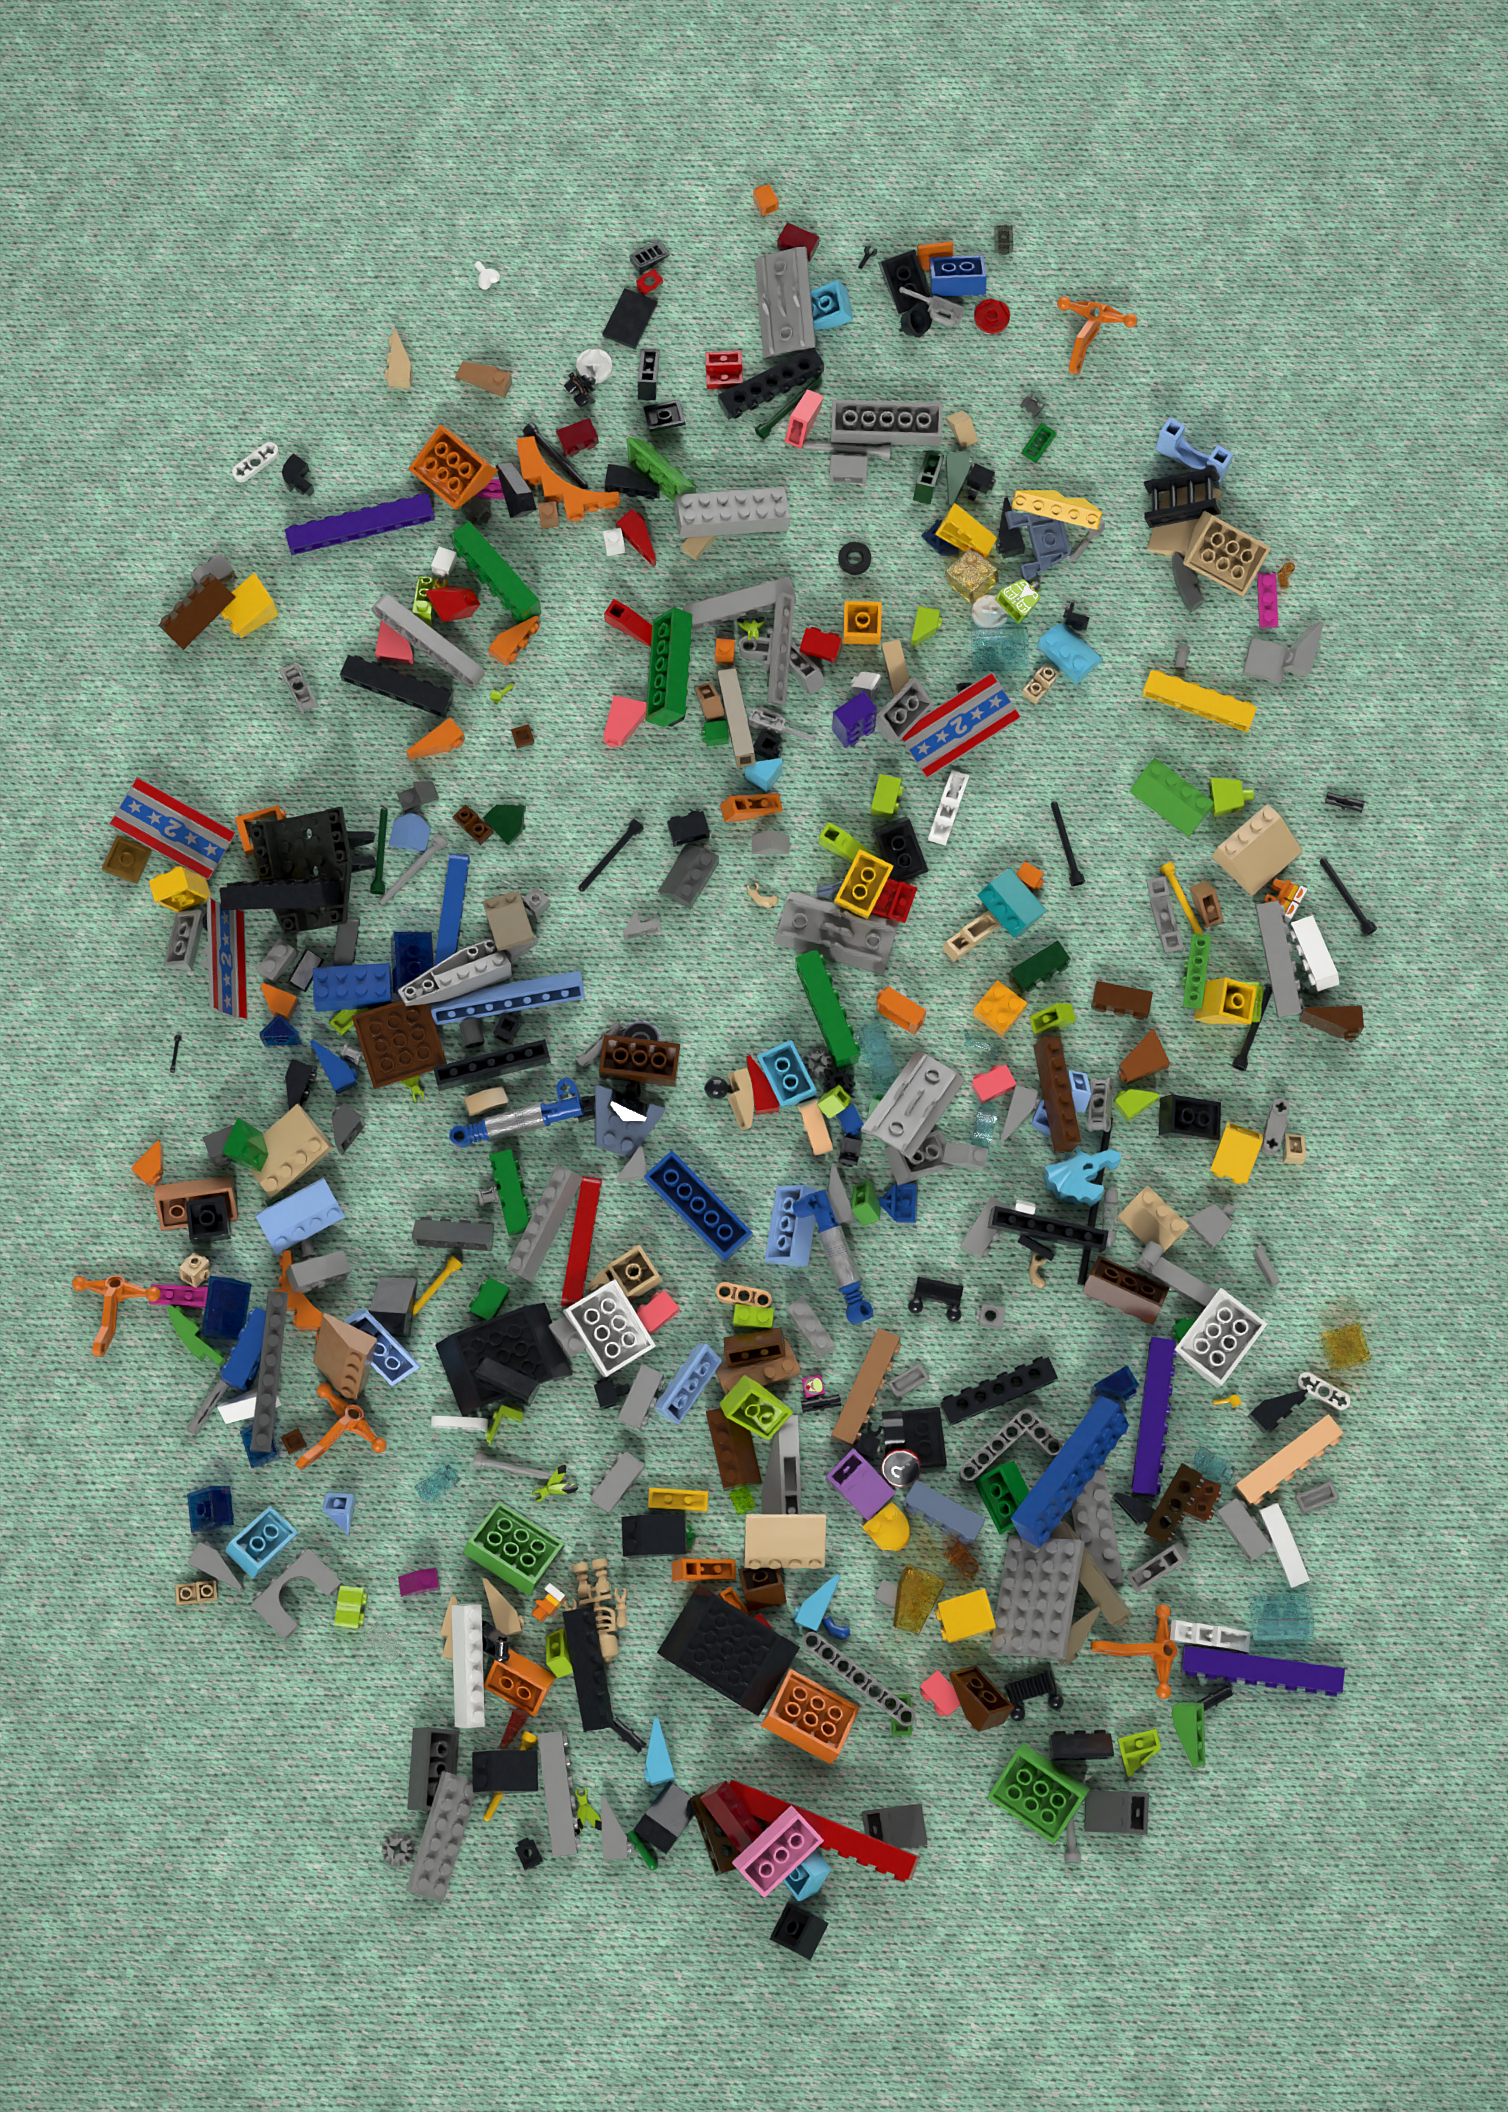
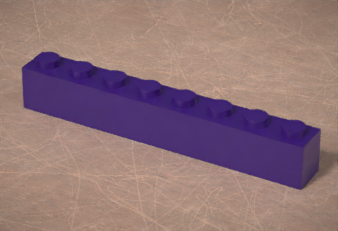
M420 493L408 499L400 498L395 502H384L378 506L364 507L355 512L347 511L339 516H327L323 520H311L306 524L291 525L284 530L292 556L433 521L435 518L429 495Z
M1150 1338L1131 1494L1155 1497L1156 1493H1160L1161 1481H1158L1159 1473H1162L1164 1464L1160 1459L1161 1454L1165 1453L1166 1442H1163V1434L1167 1435L1168 1423L1165 1422L1166 1415H1169L1171 1404L1167 1402L1168 1396L1172 1395L1173 1384H1170V1377H1174L1175 1365H1172L1173 1357L1176 1358L1177 1352L1174 1350L1176 1348L1174 1346L1175 1340Z
M1185 1646L1183 1647L1180 1672H1185V1676L1197 1677V1674L1205 1675V1679L1217 1680V1677L1225 1678V1682L1237 1683V1680L1245 1681L1246 1685L1257 1686V1683H1264L1266 1688L1277 1689L1278 1685L1285 1686L1287 1691H1297V1688L1305 1689V1693L1317 1694V1691L1325 1692V1696L1337 1697V1694L1343 1693L1345 1668Z

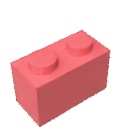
M1000 1064L990 1069L991 1072L986 1074L980 1073L973 1077L974 1080L971 1082V1087L981 1105L1015 1089L1017 1084L1006 1064L1003 1066Z
M665 1290L662 1293H655L650 1298V1303L646 1306L644 1304L635 1311L650 1336L680 1312L678 1305Z
M938 1670L919 1687L922 1690L920 1695L927 1702L929 1700L932 1701L935 1705L933 1709L940 1717L944 1715L947 1718L960 1706L954 1687Z

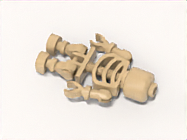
M600 1558L591 1561L592 1569H597L595 1574L598 1577V1583H596L594 1588H592L591 1584L588 1585V1575L585 1573L590 1571L589 1564L587 1562L572 1565L573 1573L578 1574L576 1579L579 1581L578 1595L580 1598L589 1597V1599L579 1601V1604L582 1606L593 1604L603 1663L614 1661L613 1657L619 1654L617 1638L615 1635H611V1632L618 1631V1626L623 1628L627 1625V1605H625L628 1597V1590L623 1588L624 1594L619 1596V1589H615V1597L618 1604L616 1605L617 1615L615 1610L601 1607L602 1601L614 1599L612 1594L603 1595L611 1591L610 1582L606 1577L608 1575L607 1570L604 1569L609 1567L608 1559ZM572 1598L574 1602L573 1608L569 1607L568 1602L565 1601V1608L567 1610L578 1609L576 1599ZM608 1611L612 1617L604 1616L602 1612ZM604 1620H611L612 1624H605Z

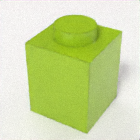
M838 1085L825 1093L817 1103V1106L830 1119L844 1110L851 1098Z

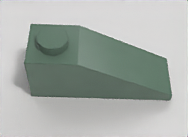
M946 453L948 511L957 502L969 476V470L973 468L972 459H969L968 453Z

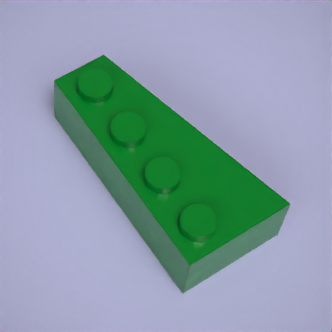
M512 1149L489 1154L508 1235L513 1236L524 1233L532 1214H527L526 1207L529 1206L527 1195L523 1196L522 1188H525L523 1177H518L517 1170H521L518 1158L514 1159Z

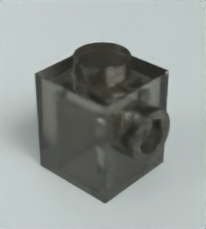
M994 226V253H999L1000 255L1012 253L1014 245L1013 226Z
M476 495L461 506L462 514L466 516L465 518L471 524L476 523L480 526L491 517L490 506Z

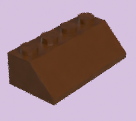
M209 573L201 578L200 583L195 588L188 591L187 596L174 606V610L169 615H165L161 619L158 626L184 650L236 596L212 573Z
M604 1034L599 1077L676 1087L680 1044Z
M1098 1256L1082 1293L1087 1294L1091 1298L1098 1299L1108 1306H1113L1125 1314L1137 1317L1145 1323L1154 1325L1170 1288L1104 1257Z
M722 1408L706 1411L723 1491L761 1483V1475L750 1430L727 1418Z

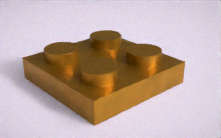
M117 835L101 869L104 872L138 884L152 854V849Z

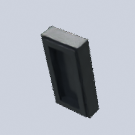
M1021 1235L1018 1243L1050 1261L1056 1255L1055 1251L1030 1237Z

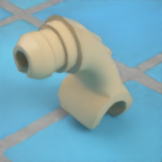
M754 883L755 890H751L749 885H747V893L755 903L766 908L778 904L777 896L762 897L758 893V883Z
M1035 1253L1029 1268L1030 1281L1032 1285L1044 1288L1046 1281L1038 1273V1268L1045 1265L1047 1260L1043 1258L1041 1261H1037L1040 1255Z

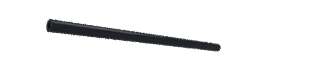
M1111 1117V1129H1112L1113 1118ZM1111 1129L1109 1132L1103 1130L1100 1152L1108 1150ZM1105 1167L1098 1171L1094 1184L1102 1185ZM1099 1201L1090 1207L1087 1224L1089 1227L1095 1228ZM1083 1249L1077 1285L1085 1286L1091 1253L1089 1250Z

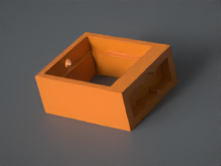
M279 805L235 817L246 857L255 855L254 847L250 843L245 823L275 814L278 820L286 819L285 811H281Z
M889 986L885 990L882 989L876 997V1011L915 1036L925 1021L927 1010Z

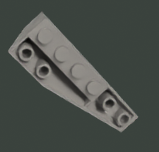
M493 937L459 950L400 988L398 993L405 1006L427 1004L460 997L512 978L511 963L503 950H497Z
M798 1415L790 1416L774 1434L761 1494L762 1514H802Z

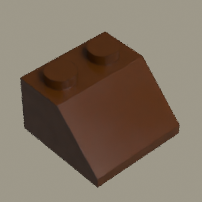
M744 1567L738 1569L748 1612L787 1602L779 1568L751 1569Z

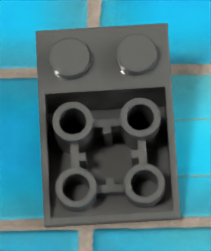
M1090 1790L1085 1800L1084 1832L1147 1835L1149 1793Z
M922 1804L862 1811L864 1833L900 1849L928 1845Z

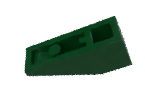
M931 451L926 452L915 486L914 501L931 505L945 455Z

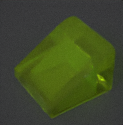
M746 1486L728 1494L738 1516L756 1508Z

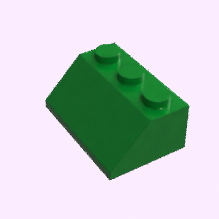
M1011 1461L996 1467L974 1481L999 1535L1015 1528L1011 1517L1030 1493L1015 1461Z

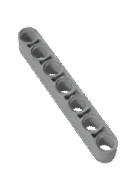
M383 594L373 605L372 612L375 616L467 687H475L485 675V671L480 665L391 596Z
M808 1632L804 1635L803 1644L808 1651L904 1727L914 1724L916 1715L909 1706L815 1632ZM811 1636L816 1637L818 1640L817 1644L813 1647L807 1645V1639ZM825 1649L833 1651L831 1659L823 1658L822 1653ZM842 1661H846L849 1664V1668L845 1672L838 1670V1665ZM857 1674H862L865 1677V1681L860 1685L854 1683V1677ZM874 1686L879 1687L881 1690L878 1697H872L869 1694L870 1689ZM888 1699H893L897 1703L893 1710H888L885 1707ZM904 1712L912 1714V1720L908 1723L901 1720V1715Z

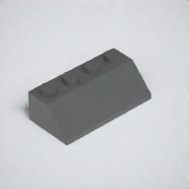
M421 1217L420 1220L415 1219L412 1232V1240L415 1246L492 1251L494 1226L490 1225V1222L479 1221L478 1224H475L469 1220L451 1222V1219L441 1218L440 1221H432V1218Z
M431 1727L413 1728L407 1810L430 1811L442 1771L454 1775L457 1774L459 1731Z

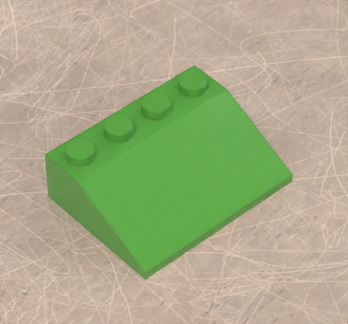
M632 437L626 439L628 462L655 487L660 489L673 503L675 495L696 493L694 482L683 477L682 472L677 467L673 468L669 464V460L664 455L660 456L652 444H647L644 440Z
M498 1501L468 1540L463 1554L530 1596L565 1543Z
M1023 1743L1015 1752L988 1795V1798L1055 1844L1091 1789Z

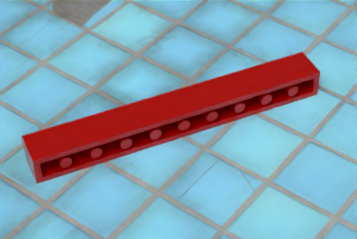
M731 1779L730 1787L755 1820L757 1817L764 1820L763 1824L770 1826L792 1805L824 1840L819 1845L820 1848L830 1851L831 1848L838 1851L837 1855L849 1859V1856L857 1859L856 1863L866 1867L868 1864L876 1866L875 1871L886 1875L888 1871L895 1874L893 1878L905 1883L906 1879L912 1880L920 1860L919 1856Z

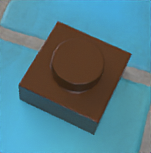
M529 724L511 729L517 749L535 743Z
M299 1428L281 1436L289 1455L307 1447Z

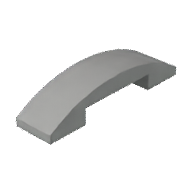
M1166 877L1147 880L1149 899L1163 950L1165 953L1183 950L1180 931L1177 929L1169 898L1170 892Z

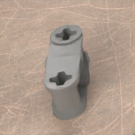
M296 661L285 669H279L302 715L307 710L319 707ZM298 686L303 687L301 690H295Z
M1092 1078L1090 1082L1091 1096L1087 1120L1089 1132L1094 1130L1109 1132L1111 1129L1114 1082L1112 1078H1107L1106 1080ZM1104 1101L1103 1106L1097 1108L1098 1104Z
M1285 1099L1275 1100L1270 1108L1261 1144V1149L1266 1155L1276 1154L1281 1146L1290 1105ZM1278 1106H1282V1112H1278ZM1269 1142H1273L1274 1147L1272 1149L1269 1148Z

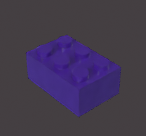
M864 691L833 711L832 731L845 748L849 745L851 747L856 745L860 741L859 738L864 735L869 736L875 731L877 707Z

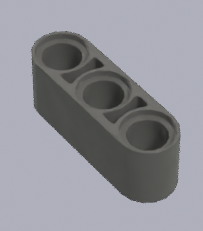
M347 917V923L338 926L333 966H347L355 962V944L358 942L360 918Z

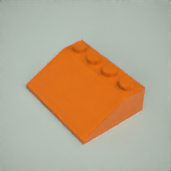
M441 424L408 468L455 510L485 488L498 471L453 431Z
M789 1669L760 1726L831 1765L840 1754L860 1707L796 1671Z

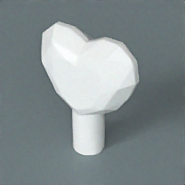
M480 261L475 263L474 266L480 273L478 284L481 289H488L492 283L499 281L500 274L498 271L485 269Z

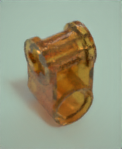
M956 1541L955 1545L947 1553H943L944 1558L966 1578H974L978 1574L979 1564L977 1560L959 1541ZM966 1564H973L975 1571L972 1573L965 1571L964 1567Z

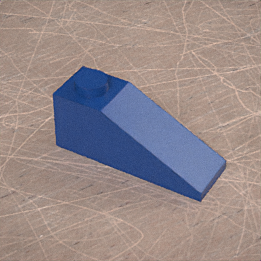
M315 1040L310 1041L337 1095L358 1085L355 1079L359 1077L354 1068L350 1069L346 1062Z

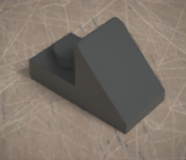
M432 781L413 782V788L397 794L404 812L439 799Z

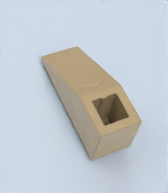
M393 329V336H389L391 352L387 353L389 369L385 370V380H388L389 387L411 388L412 366L397 330Z

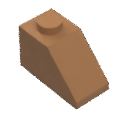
M712 682L694 687L701 710L707 721H716L720 717L725 716L720 696Z
M1206 880L1189 887L1193 903L1206 928L1224 921L1216 891Z

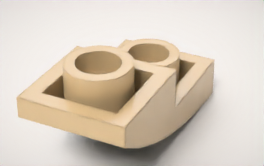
M1045 663L1022 690L1021 694L1034 704H1037L1061 673Z
M503 1086L487 1089L464 1098L469 1116L488 1113L489 1109L504 1107L509 1103Z
M216 1580L177 1584L174 1586L176 1606L217 1601Z

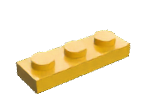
M649 1488L648 1509L707 1512L709 1491Z

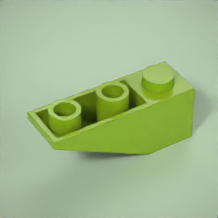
M418 576L412 613L432 628L434 607L425 592L426 590L436 589L435 580L437 577Z
M830 822L827 823L819 836V845L850 863H853L859 849L877 857L847 832Z

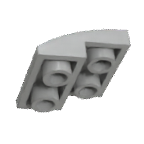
M1250 639L1242 673L1256 679L1264 678L1275 684H1280L1284 674V669H1282L1283 657L1288 648L1264 640Z

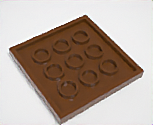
M403 1000L351 1016L374 1090L434 1071L433 1067L447 1064L428 1003L405 1006Z

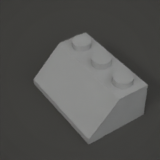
M915 676L877 714L875 726L886 740L899 742L934 705Z

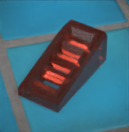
M513 1709L500 1743L502 1749H506L525 1724L529 1718L528 1713Z

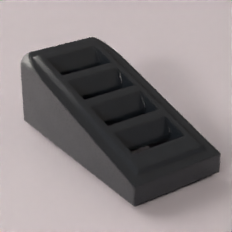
M658 241L634 252L629 258L638 273L642 274L670 256L662 243ZM657 247L660 249L662 254L659 255V253L656 251ZM652 251L656 257L653 258L650 252Z

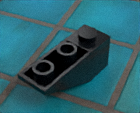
M608 464L605 491H608V493L619 492L629 497L643 496L648 500L660 499V489L626 466Z
M294 1059L291 1060L285 1075L289 1111L296 1104L302 1107L303 1101L308 1100L310 1095L309 1086L314 1084L317 1077L314 1066Z
M1305 1389L1264 1400L1247 1417L1263 1433L1267 1430L1271 1433L1279 1425L1277 1421L1281 1417L1286 1419L1293 1412L1291 1408L1295 1404L1300 1406L1307 1399L1305 1395L1308 1390Z

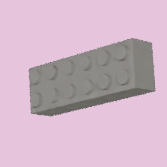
M832 400L831 443L941 446L943 403Z
M784 487L675 495L673 505L679 538L788 530L791 518Z

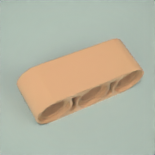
M817 1099L798 1104L814 1156L833 1151L821 1110L817 1106Z
M727 1282L720 1283L716 1288V1297L722 1303L764 1308L771 1307L772 1298L767 1291ZM722 1289H728L730 1295L723 1297L719 1292ZM741 1293H747L749 1299L741 1301L738 1296ZM760 1297L768 1299L766 1305H760L757 1301Z

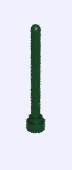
M815 378L767 423L759 424L755 428L756 434L765 440L770 435L771 429L798 405L807 389L813 391L822 383V378Z
M385 807L380 810L377 867L375 870V880L370 884V893L374 895L385 894L386 887L384 881H382L388 810Z

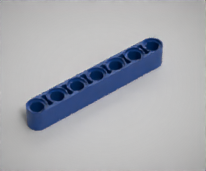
M450 853L434 966L455 954L458 949L459 939L457 937L460 935V919H462L464 906L462 900L464 901L465 883H467L469 869L467 865H469L470 861L469 855Z

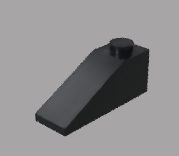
M641 349L638 400H656L660 350Z
M511 462L495 465L498 470L497 473L510 518L524 517L536 511L537 508L532 491L514 464Z
M1008 497L1004 498L998 541L995 544L997 553L1001 554L1003 559L1023 554L1025 551V544L1019 528L1009 529L1005 513L1012 511Z

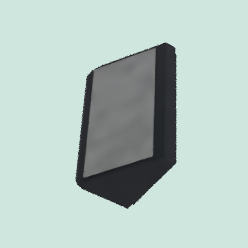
M306 948L291 973L288 983L306 992L313 981V968L321 967L324 959Z

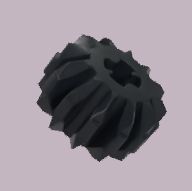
M840 1067L837 1069V1073L831 1069V1075H825L827 1081L823 1082V1086L827 1088L824 1092L827 1093L836 1087V1081L837 1083L842 1081V1089L847 1094H853L854 1090L851 1087L856 1085L852 1081L854 1076H847L849 1072L847 1069L843 1073H841Z

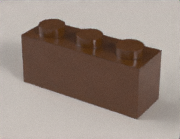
M1096 981L1091 1007L1095 1008V1011L1106 1012L1107 1010L1114 1012L1118 1016L1128 1014L1133 1015L1134 1019L1143 1020L1148 1018L1153 992Z
M778 1327L724 1337V1354L728 1367L785 1357V1340L782 1328Z

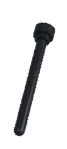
M533 422L527 424L522 432L527 437L534 436L537 443L582 489H587L588 484L539 434L538 427Z
M1053 801L1051 802V809L1071 871L1069 881L1072 887L1079 886L1085 883V878L1078 871L1058 803Z
M632 819L627 828L628 831L579 885L578 889L580 892H584L633 835L636 836L643 831L644 827L637 820Z
M1321 858L1319 861L1321 866L1360 922L1363 935L1366 937L1375 932L1377 927L1374 922L1366 919L1331 865L1325 858Z
M1266 987L1263 994L1260 1022H1252L1241 1053L1232 1062L1231 1066L1240 1071H1246L1249 1064L1247 1056L1271 997V987Z

